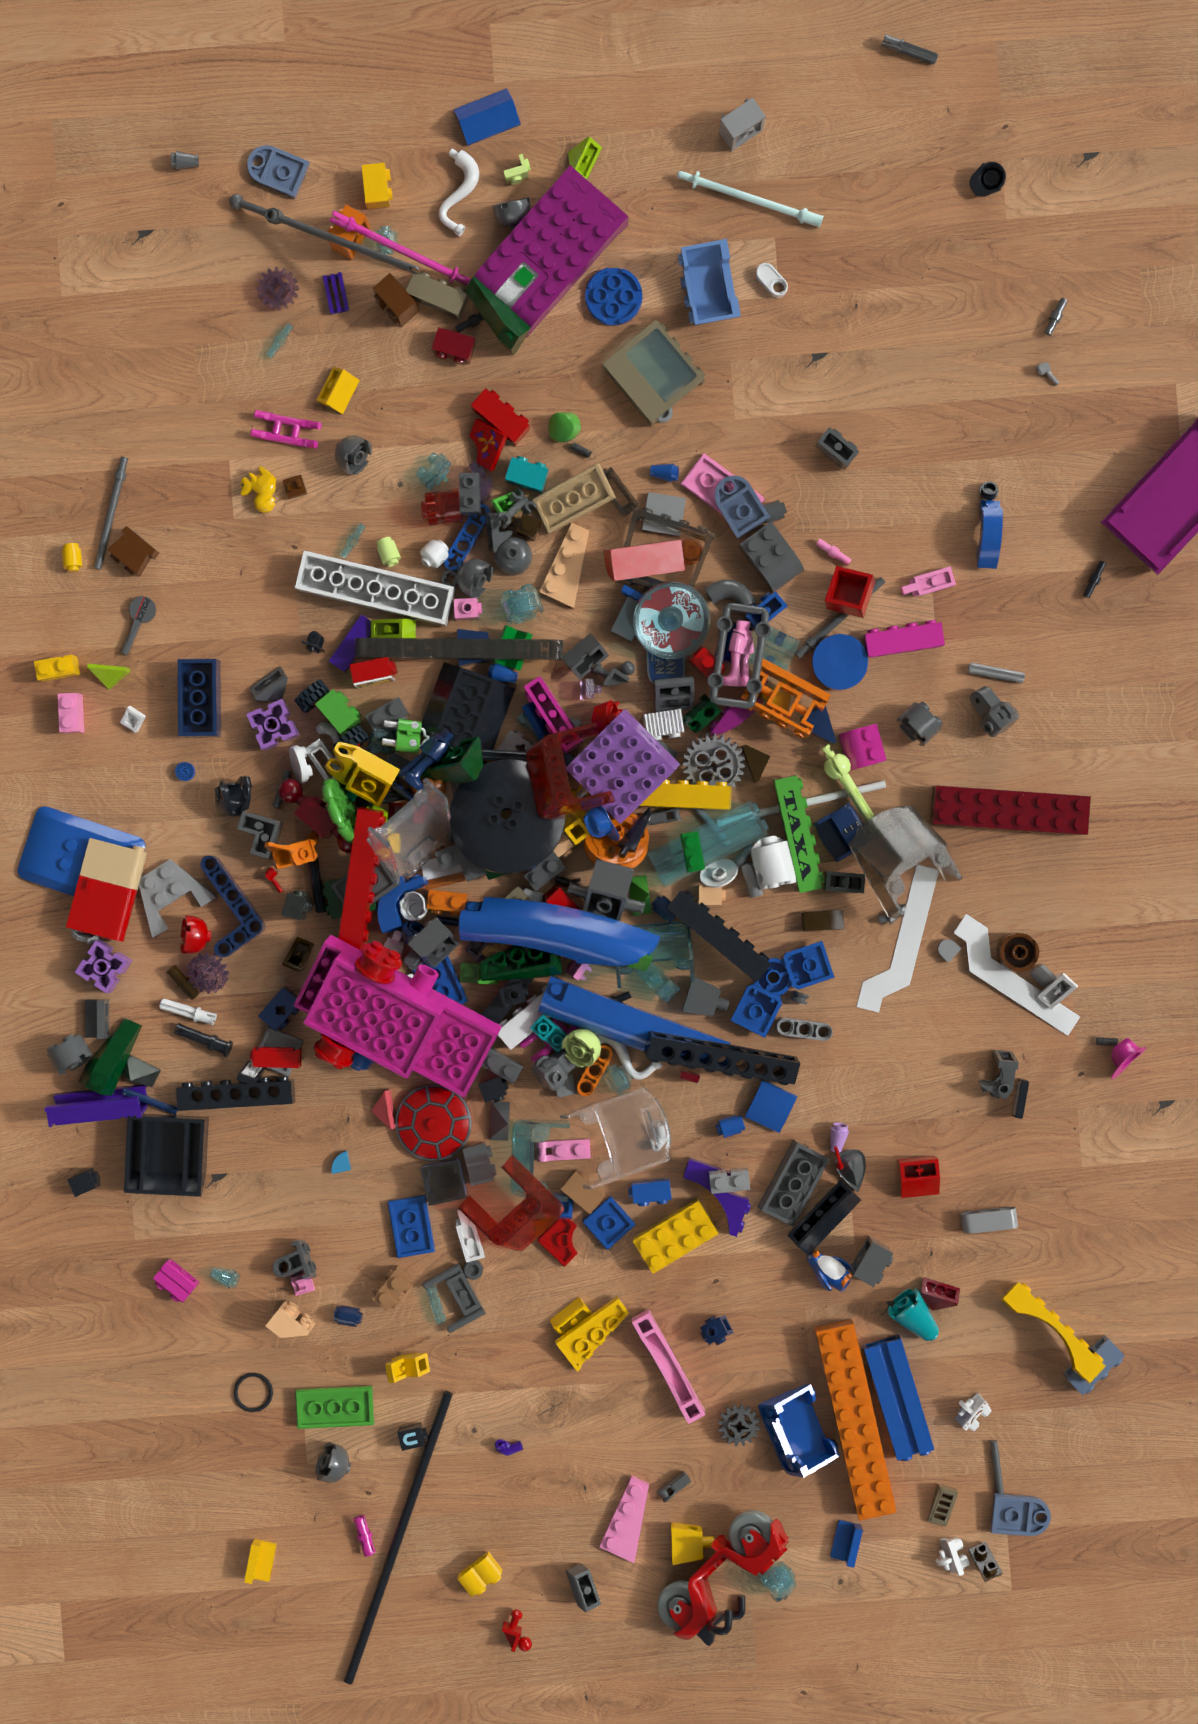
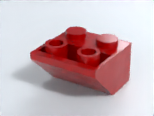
M936 1156L897 1159L901 1198L939 1195L940 1170L939 1160Z

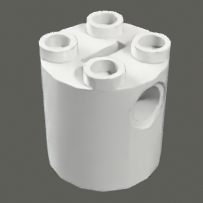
M774 835L759 839L750 849L760 890L795 883L796 875L788 841Z

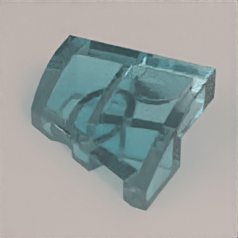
M395 728L372 731L367 752L373 755L382 752L385 756L390 755L391 752H400L395 751L394 746L382 745L383 738L396 739Z

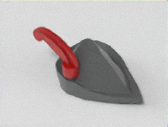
M835 1145V1167L838 1173L854 1190L859 1192L866 1169L864 1154L856 1149L846 1150L839 1154L838 1147Z

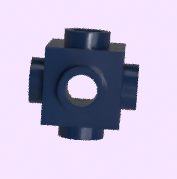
M725 1315L718 1318L713 1316L705 1320V1325L700 1327L702 1338L708 1345L715 1343L718 1346L727 1341L725 1337L734 1333Z

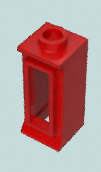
M255 1046L253 1051H250V1062H253V1067L299 1068L302 1067V1047L295 1050V1047L261 1046L258 1048V1046Z

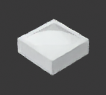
M129 706L120 723L136 733L139 731L146 716L132 706Z

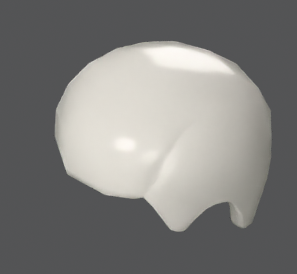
M415 891L404 893L403 899L399 902L401 915L404 919L412 922L421 920L428 911L427 900L422 894Z

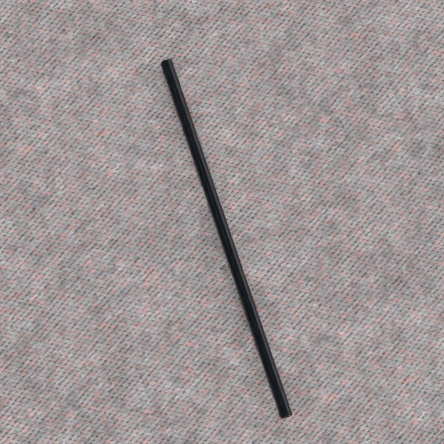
M444 1391L344 1678V1682L347 1684H353L453 1396V1393L449 1391Z

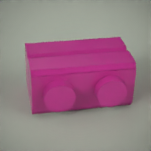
M171 1258L153 1278L156 1281L155 1285L159 1289H166L171 1293L170 1297L174 1301L182 1303L200 1283Z

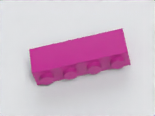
M929 620L924 622L925 625L917 626V623H910L905 625L906 628L898 629V626H890L886 628L887 631L879 632V629L867 630L868 634H865L863 639L868 658L943 647L945 641L942 622L936 623V620Z

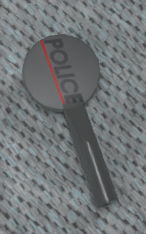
M137 597L130 604L129 612L134 622L121 653L128 655L141 623L153 620L156 615V605L148 597Z

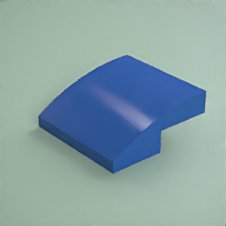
M762 1081L745 1117L780 1133L797 1096L769 1082Z

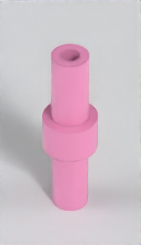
M819 539L816 543L831 558H836L847 566L852 559L841 553L840 549L836 546L832 547L822 539Z

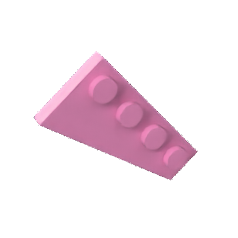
M631 1475L599 1545L600 1548L632 1563L635 1562L649 1483Z

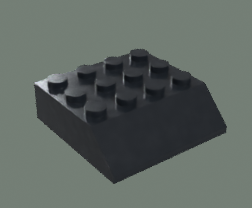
M143 1114L141 1118H136V1115L132 1118L128 1116L124 1193L201 1197L206 1178L209 1117Z

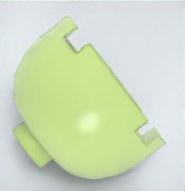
M587 1029L573 1030L562 1041V1049L565 1048L567 1051L565 1056L578 1067H590L600 1056V1041L593 1032Z

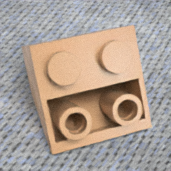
M286 1300L266 1324V1327L279 1338L308 1335L315 1326V1323L310 1315L301 1313L295 1303Z

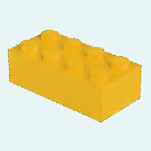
M696 1198L635 1235L633 1243L652 1274L719 1233L700 1200Z

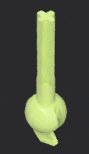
M829 744L822 747L821 750L826 753L825 757L827 758V761L824 763L826 774L834 780L839 779L872 834L882 829L848 774L851 769L849 759L843 754L836 755L833 750H830Z

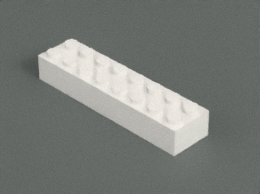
M308 551L303 552L295 589L300 592L447 627L455 594L453 586Z

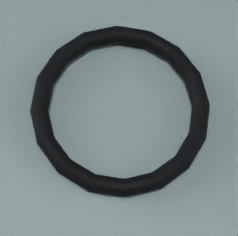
M247 1373L240 1377L235 1384L234 1398L238 1406L245 1411H261L272 1400V1385L269 1379L262 1374ZM248 1377L261 1378L269 1388L268 1400L258 1408L246 1407L238 1398L239 1385Z

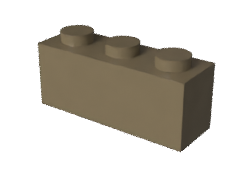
M422 271L417 275H412L406 291L416 302L455 319H460L468 301L465 290L459 287L452 288L441 279L437 281L431 279L429 274Z

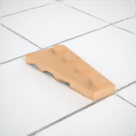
M571 523L539 593L573 609L575 607L589 530Z

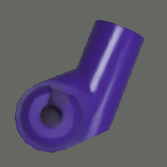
M498 1439L495 1442V1449L506 1456L524 1450L521 1441L511 1444L503 1439Z

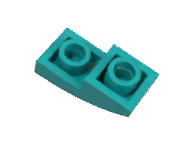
M542 1014L530 1027L543 1041H546L555 1051L559 1052L562 1049V1041L568 1034L547 1016Z

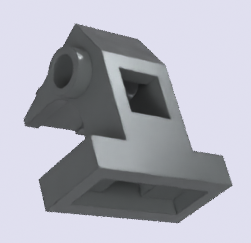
M993 1050L992 1057L998 1068H1000L999 1076L994 1080H978L984 1093L990 1091L989 1094L997 1099L1001 1097L1006 1100L1013 1090L1015 1072L1018 1070L1019 1062L1013 1051Z

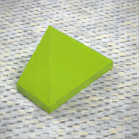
M591 137L585 138L568 152L570 165L588 179L602 147Z
M98 664L87 665V668L109 690L130 673V669L127 667Z

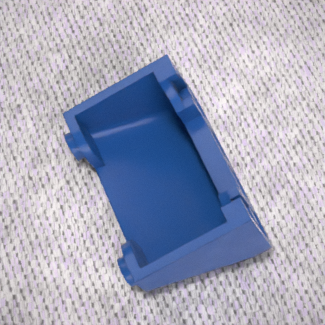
M810 1384L802 1385L758 1405L759 1413L782 1468L788 1475L803 1478L840 1457L838 1444L835 1440L825 1437L811 1403L816 1400V1391Z

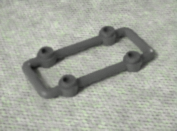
M729 603L724 607L722 617L717 621V628L720 632L714 670L708 677V685L711 688L710 700L714 704L750 709L755 705L757 694L762 690V683L759 678L765 640L771 633V627L768 624L769 613L765 608L737 603ZM731 611L761 615V621L755 628L758 640L752 679L746 685L749 693L748 701L717 697L718 689L723 686L721 669L727 633L732 629Z

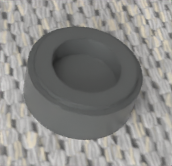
M475 1260L465 1264L464 1274L467 1278L475 1280L482 1275L483 1265L480 1261Z

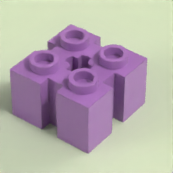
M283 699L268 704L269 710L267 711L259 708L246 714L251 727L255 730L258 729L260 733L255 736L261 750L266 751L278 746L277 740L282 739L287 742L300 736L295 722L289 721L287 718L291 713L286 701ZM272 721L277 723L275 729L270 728V725H272Z
M96 940L88 951L91 957L83 959L75 973L87 981L96 980L94 986L107 994L113 992L120 981L117 978L118 974L125 973L133 960L121 952L114 954L112 952L114 947L103 940ZM102 963H106V965H107V969H106V970H102V969H103V965H101Z

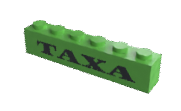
M797 775L774 779L773 783L795 870L798 892L803 893L822 888L821 883H824L822 871L819 872L817 866L820 864L818 853H815L813 848L816 845L814 834L810 835L809 827H812L810 816H806L805 808H808L806 797L801 795V789H803L802 779L798 778Z

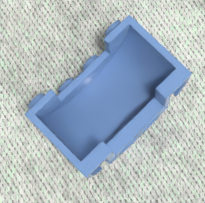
M727 239L681 247V254H677L679 266H682L683 277L680 278L682 289H686L687 296L684 297L685 308L690 310L688 312L690 324L693 323L695 326L741 317L738 297H735L730 270V254Z

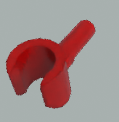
M270 867L266 871L265 876L274 884L280 894L283 890L275 879L278 872L273 867Z

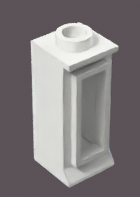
M318 739L305 749L322 777L327 780L329 777L314 756V753L321 749L328 760L334 758L324 741ZM331 764L335 770L341 769L337 764Z

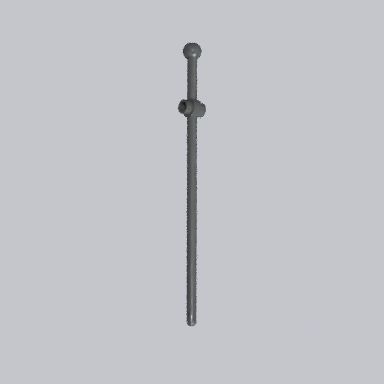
M233 194L229 199L230 206L233 209L244 208L264 216L269 223L275 225L283 223L410 273L419 274L412 271V268L420 270L415 265L284 216L282 211L277 208L266 209L245 201L239 194Z

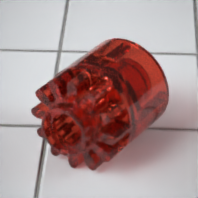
M458 489L425 493V501L421 502L423 519L428 518L430 526L463 522V517L460 513Z

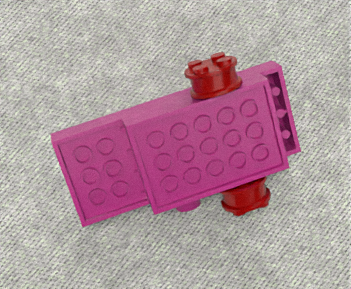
M330 935L323 943L293 1005L308 1014L303 1024L320 1032L321 1038L314 1044L315 1056L332 1064L337 1069H343V1067L352 1065L354 1053H359L408 1079L412 1071H415L465 1098L502 1026L433 990L432 988L439 975L436 970L426 965H419L411 978L398 971L402 966L401 955L394 950L384 947L380 942L366 943L360 951Z

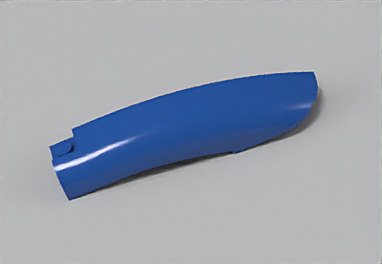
M484 897L483 902L467 901L464 911L461 910L459 919L460 940L518 945L576 960L577 963L609 966L634 964L639 962V959L646 954L649 956L655 950L660 940L658 935L608 917L569 907L518 899Z
M554 976L550 977L537 1011L643 1052L649 1031L731 1044L723 1039ZM671 1047L663 1048L662 1052L669 1051ZM689 1050L682 1051L680 1055L688 1054ZM701 1054L699 1058L703 1059L707 1054Z

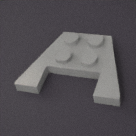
M169 859L141 877L139 883L153 938L169 929L159 911L191 891L201 907L217 898L214 893L195 880L172 859Z

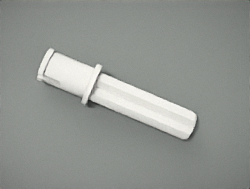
M163 999L160 1002L159 1008L161 1010L194 1019V1022L201 1021L213 1026L215 1023L213 1021H216L217 1018L216 1013L201 1010V1007L194 1008L168 999Z

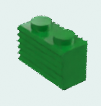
M698 831L680 834L687 873L706 868L704 866L705 862H703L704 855L702 854V844L700 843Z

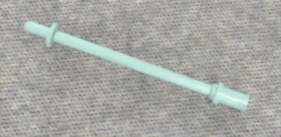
M683 171L677 173L679 179L693 183V189L700 185L796 217L801 224L807 223L818 228L821 226L824 216L809 212L807 208L797 210L699 177V171H697L696 176Z

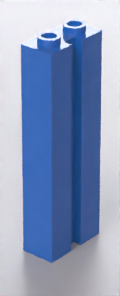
M898 1334L862 1345L897 1461H908L912 1459V1455L917 1453L920 1456L930 1454L935 1449L901 1337Z

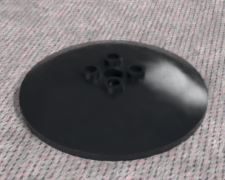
M513 759L497 760L484 764L479 777L475 781L461 783L453 796L449 812L450 830L462 854L476 866L490 872L502 874L522 872L543 862L558 845L564 831L566 819L564 800L553 779L539 767L525 761ZM505 809L512 812L511 817L508 819L501 817V813Z

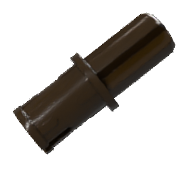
M176 965L166 972L177 984V988L180 987L190 1000L195 999L199 995V991L189 981V977L186 978Z

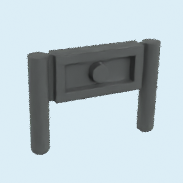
M459 1263L423 1282V1288L428 1289L446 1280L448 1287L465 1317L447 1326L449 1333L486 1314Z

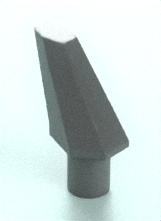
M905 904L887 911L886 915L878 916L879 923L889 922L891 925L905 912Z

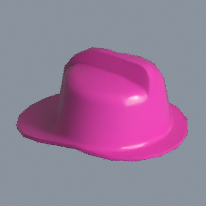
M1129 1038L1117 1044L1112 1051V1060L1116 1070L1112 1074L1111 1079L1118 1077L1133 1060L1146 1050V1047H1138Z

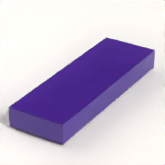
M361 614L329 662L343 672H346L371 637V620Z

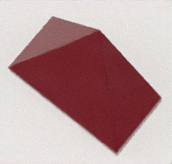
M923 1277L920 1294L932 1310L957 1306L960 1288Z

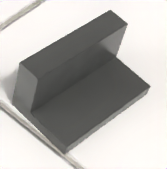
M109 999L85 1000L86 1038L106 1039L109 1037Z

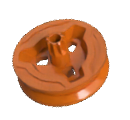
M606 810L611 822L619 833V841L623 839L640 818L636 814L631 813L620 824ZM647 827L645 828L634 853L628 852L625 858H621L618 855L621 850L617 846L619 841H613L606 835L602 837L588 835L584 840L585 852L593 864L596 863V859L635 868L646 856L649 842Z

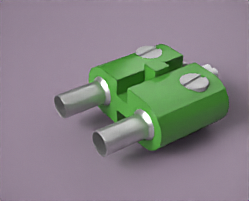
M398 718V722L384 720V727L396 729V739L383 738L382 745L394 746L395 751L418 754L421 746V731H423L424 737L427 738L423 740L422 744L430 736H427L425 729L421 728V721Z

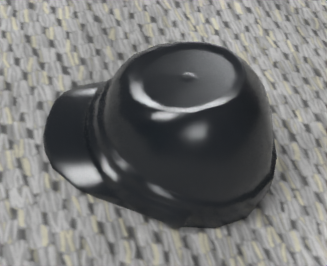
M997 162L982 163L970 178V188L973 193L979 197H985L1001 191L1006 180L1005 169Z

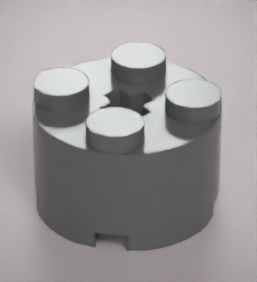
M922 701L920 703H912L897 718V722L901 721L902 724L899 727L913 742L917 739L920 741L918 745L925 746L941 730L940 726L943 722L939 717L933 716L929 712L930 708Z
M71 1034L63 1039L64 1042L58 1046L55 1044L47 1049V1056L58 1075L66 1074L65 1070L68 1068L71 1071L88 1062L90 1060L89 1057H93L85 1040L79 1034L76 1036Z

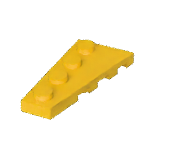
M616 1296L555 1340V1343L578 1372L586 1359L589 1360L593 1355V1351L603 1344L608 1334L617 1328L629 1314V1311L619 1297Z

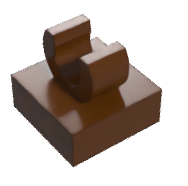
M301 474L283 480L289 500L307 494Z

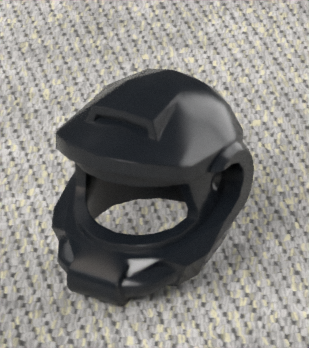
M240 776L235 783H224V780L219 782L218 787L215 788V806L219 812L227 816L236 817L249 809L252 788L250 777Z

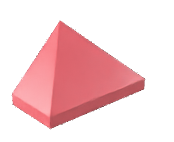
M386 1089L371 1112L390 1129H395V1114L391 1090Z

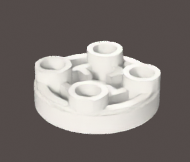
M291 746L289 748V757L294 776L300 784L306 783L309 776L313 775L310 765H307L305 759L307 751L304 746Z

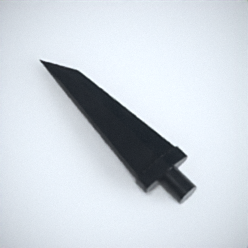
M650 806L617 844L621 848L618 853L619 857L625 858L628 852L634 853L651 818Z

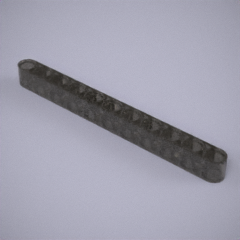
M355 638L354 658L563 660L564 640Z

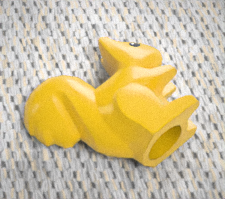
M260 465L259 475L256 476L250 472L251 480L247 477L242 478L241 495L246 496L254 490L257 493L254 499L255 508L261 513H269L275 506V498L272 495L276 489L277 478L264 466Z

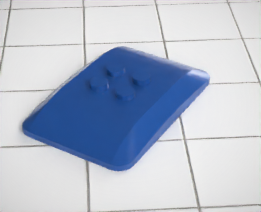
M44 806L39 808L35 814L18 866V874L25 880L74 896L89 838L132 849L133 845L145 848V841L138 836Z

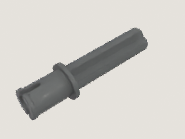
M885 34L881 44L882 47L897 51V54L900 52L930 64H935L938 58V53L908 43L903 38L900 40Z

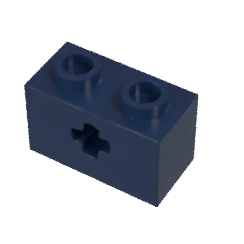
M287 986L283 987L258 1017L274 1031L283 1030L290 1022L287 1019L292 1014L295 1016L300 1011V1009L293 1006L298 996ZM285 1006L286 1009L284 1011L286 1013L280 1014L278 1007Z

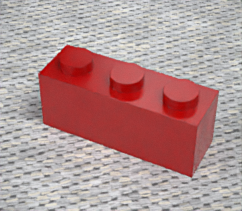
M485 388L471 404L472 410L492 427L508 435L507 440L516 446L530 430L529 420L522 414L518 416L514 412V407L508 402L504 404L499 400L500 396L491 389L489 391Z

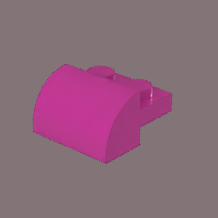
M877 723L838 734L843 755L849 759L851 764L850 771L887 761Z

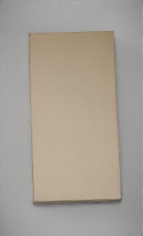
M597 463L533 498L532 501L537 506L536 509L548 534H551L616 499L600 464Z

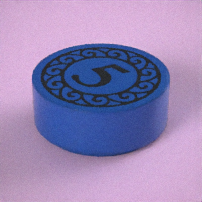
M182 762L177 765L175 774L182 781H190L194 778L196 770L191 763Z

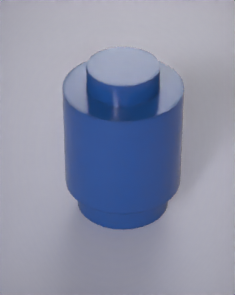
M732 1115L720 1119L718 1124L715 1125L718 1135H722L723 1138L740 1134L741 1131L745 1130L741 1115Z

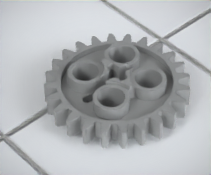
M707 733L704 740L699 736V743L692 741L693 748L688 746L687 751L689 753H684V758L687 760L683 761V765L687 767L683 769V773H689L686 775V780L692 779L691 785H695L696 781H706L708 785H716V782H727V786L736 787L734 780L741 781L739 775H743L744 770L740 768L745 767V763L740 762L744 760V755H739L742 749H735L737 742L731 744V737L724 740V734L717 738L716 733L713 734V738H710ZM718 750H725L726 754L718 756L716 752ZM699 754H705L707 758L705 760H699L697 756ZM712 761H715V767L711 764ZM722 768H729L730 772L722 774L720 770ZM710 772L712 775L709 778H703L702 773Z

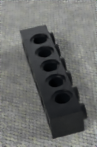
M289 1076L277 1077V1080L271 1081L269 1077H263L258 1080L255 1086L241 1081L239 1083H231V1080H220V1084H212V1081H202L201 1085H193V1082H184L182 1086L176 1088L177 1111L295 1103L294 1079H289ZM271 1086L278 1088L277 1096L270 1093ZM252 1087L258 1088V1097H254L251 1094ZM233 1088H236L240 1091L239 1098L233 1097ZM214 1089L220 1091V1099H216L213 1097ZM194 1091L201 1092V1100L194 1098Z

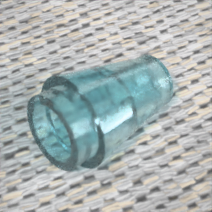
M213 1267L210 1278L230 1289L236 1288L240 1274L236 1270Z

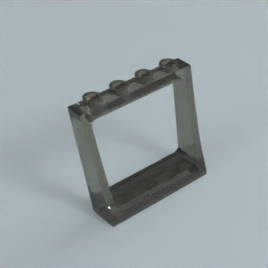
M634 508L624 547H630L636 523L639 520L704 541V547L688 587L694 589L715 534L708 532V529L704 526H697V528L689 526L690 523L686 520H679L677 522L671 520L672 517L667 514H661L660 516L653 514V510L649 508H642V510ZM648 576L615 581V583L625 584L630 588L645 593L659 585L666 584V582Z

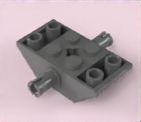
M596 859L590 885L584 887L570 882L567 895L584 898L583 911L617 921L621 920L625 909L642 914L645 902L633 900L627 896L634 869Z

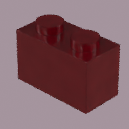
M438 327L432 352L439 359L446 360V358H450L459 365L470 364L476 340L474 337Z

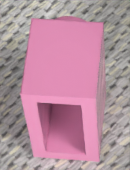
M79 693L58 694L59 732L65 734L84 733L83 695Z

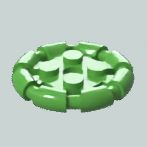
M329 778L324 781L322 787L324 802L328 804L326 809L333 824L337 825L339 834L344 840L352 844L357 811L352 800H349L347 797L348 793L341 783Z

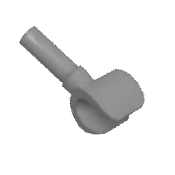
M1044 362L1036 366L1039 375L1046 373L1055 385L1060 383L1050 371L1051 368L1048 363Z

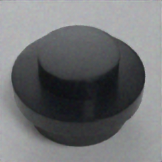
M988 481L980 486L979 494L983 499L993 500L998 496L999 490L994 482Z

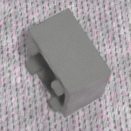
M753 97L749 100L746 98L744 104L725 116L723 114L721 116L719 134L731 151L764 129L766 116Z

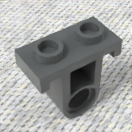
M305 1240L292 1242V1246L297 1247V1251L278 1258L273 1264V1272L278 1277H293L302 1272H305V1275H302L303 1279L310 1280L317 1277V1268L311 1260L309 1254L311 1250ZM285 1263H287L288 1269L286 1272L283 1271V1265Z

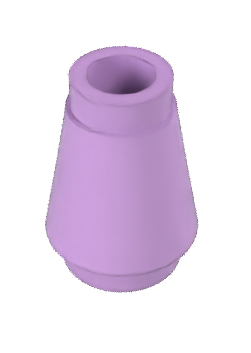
M838 1122L833 1123V1126L830 1128L831 1151H834V1146L836 1145L838 1151L842 1152L849 1134L848 1125Z

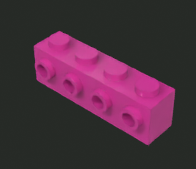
M541 676L524 686L526 690L525 696L530 703L533 701L536 705V713L540 719L544 718L547 722L545 727L551 735L554 733L557 738L555 742L561 751L564 750L568 753L584 743Z

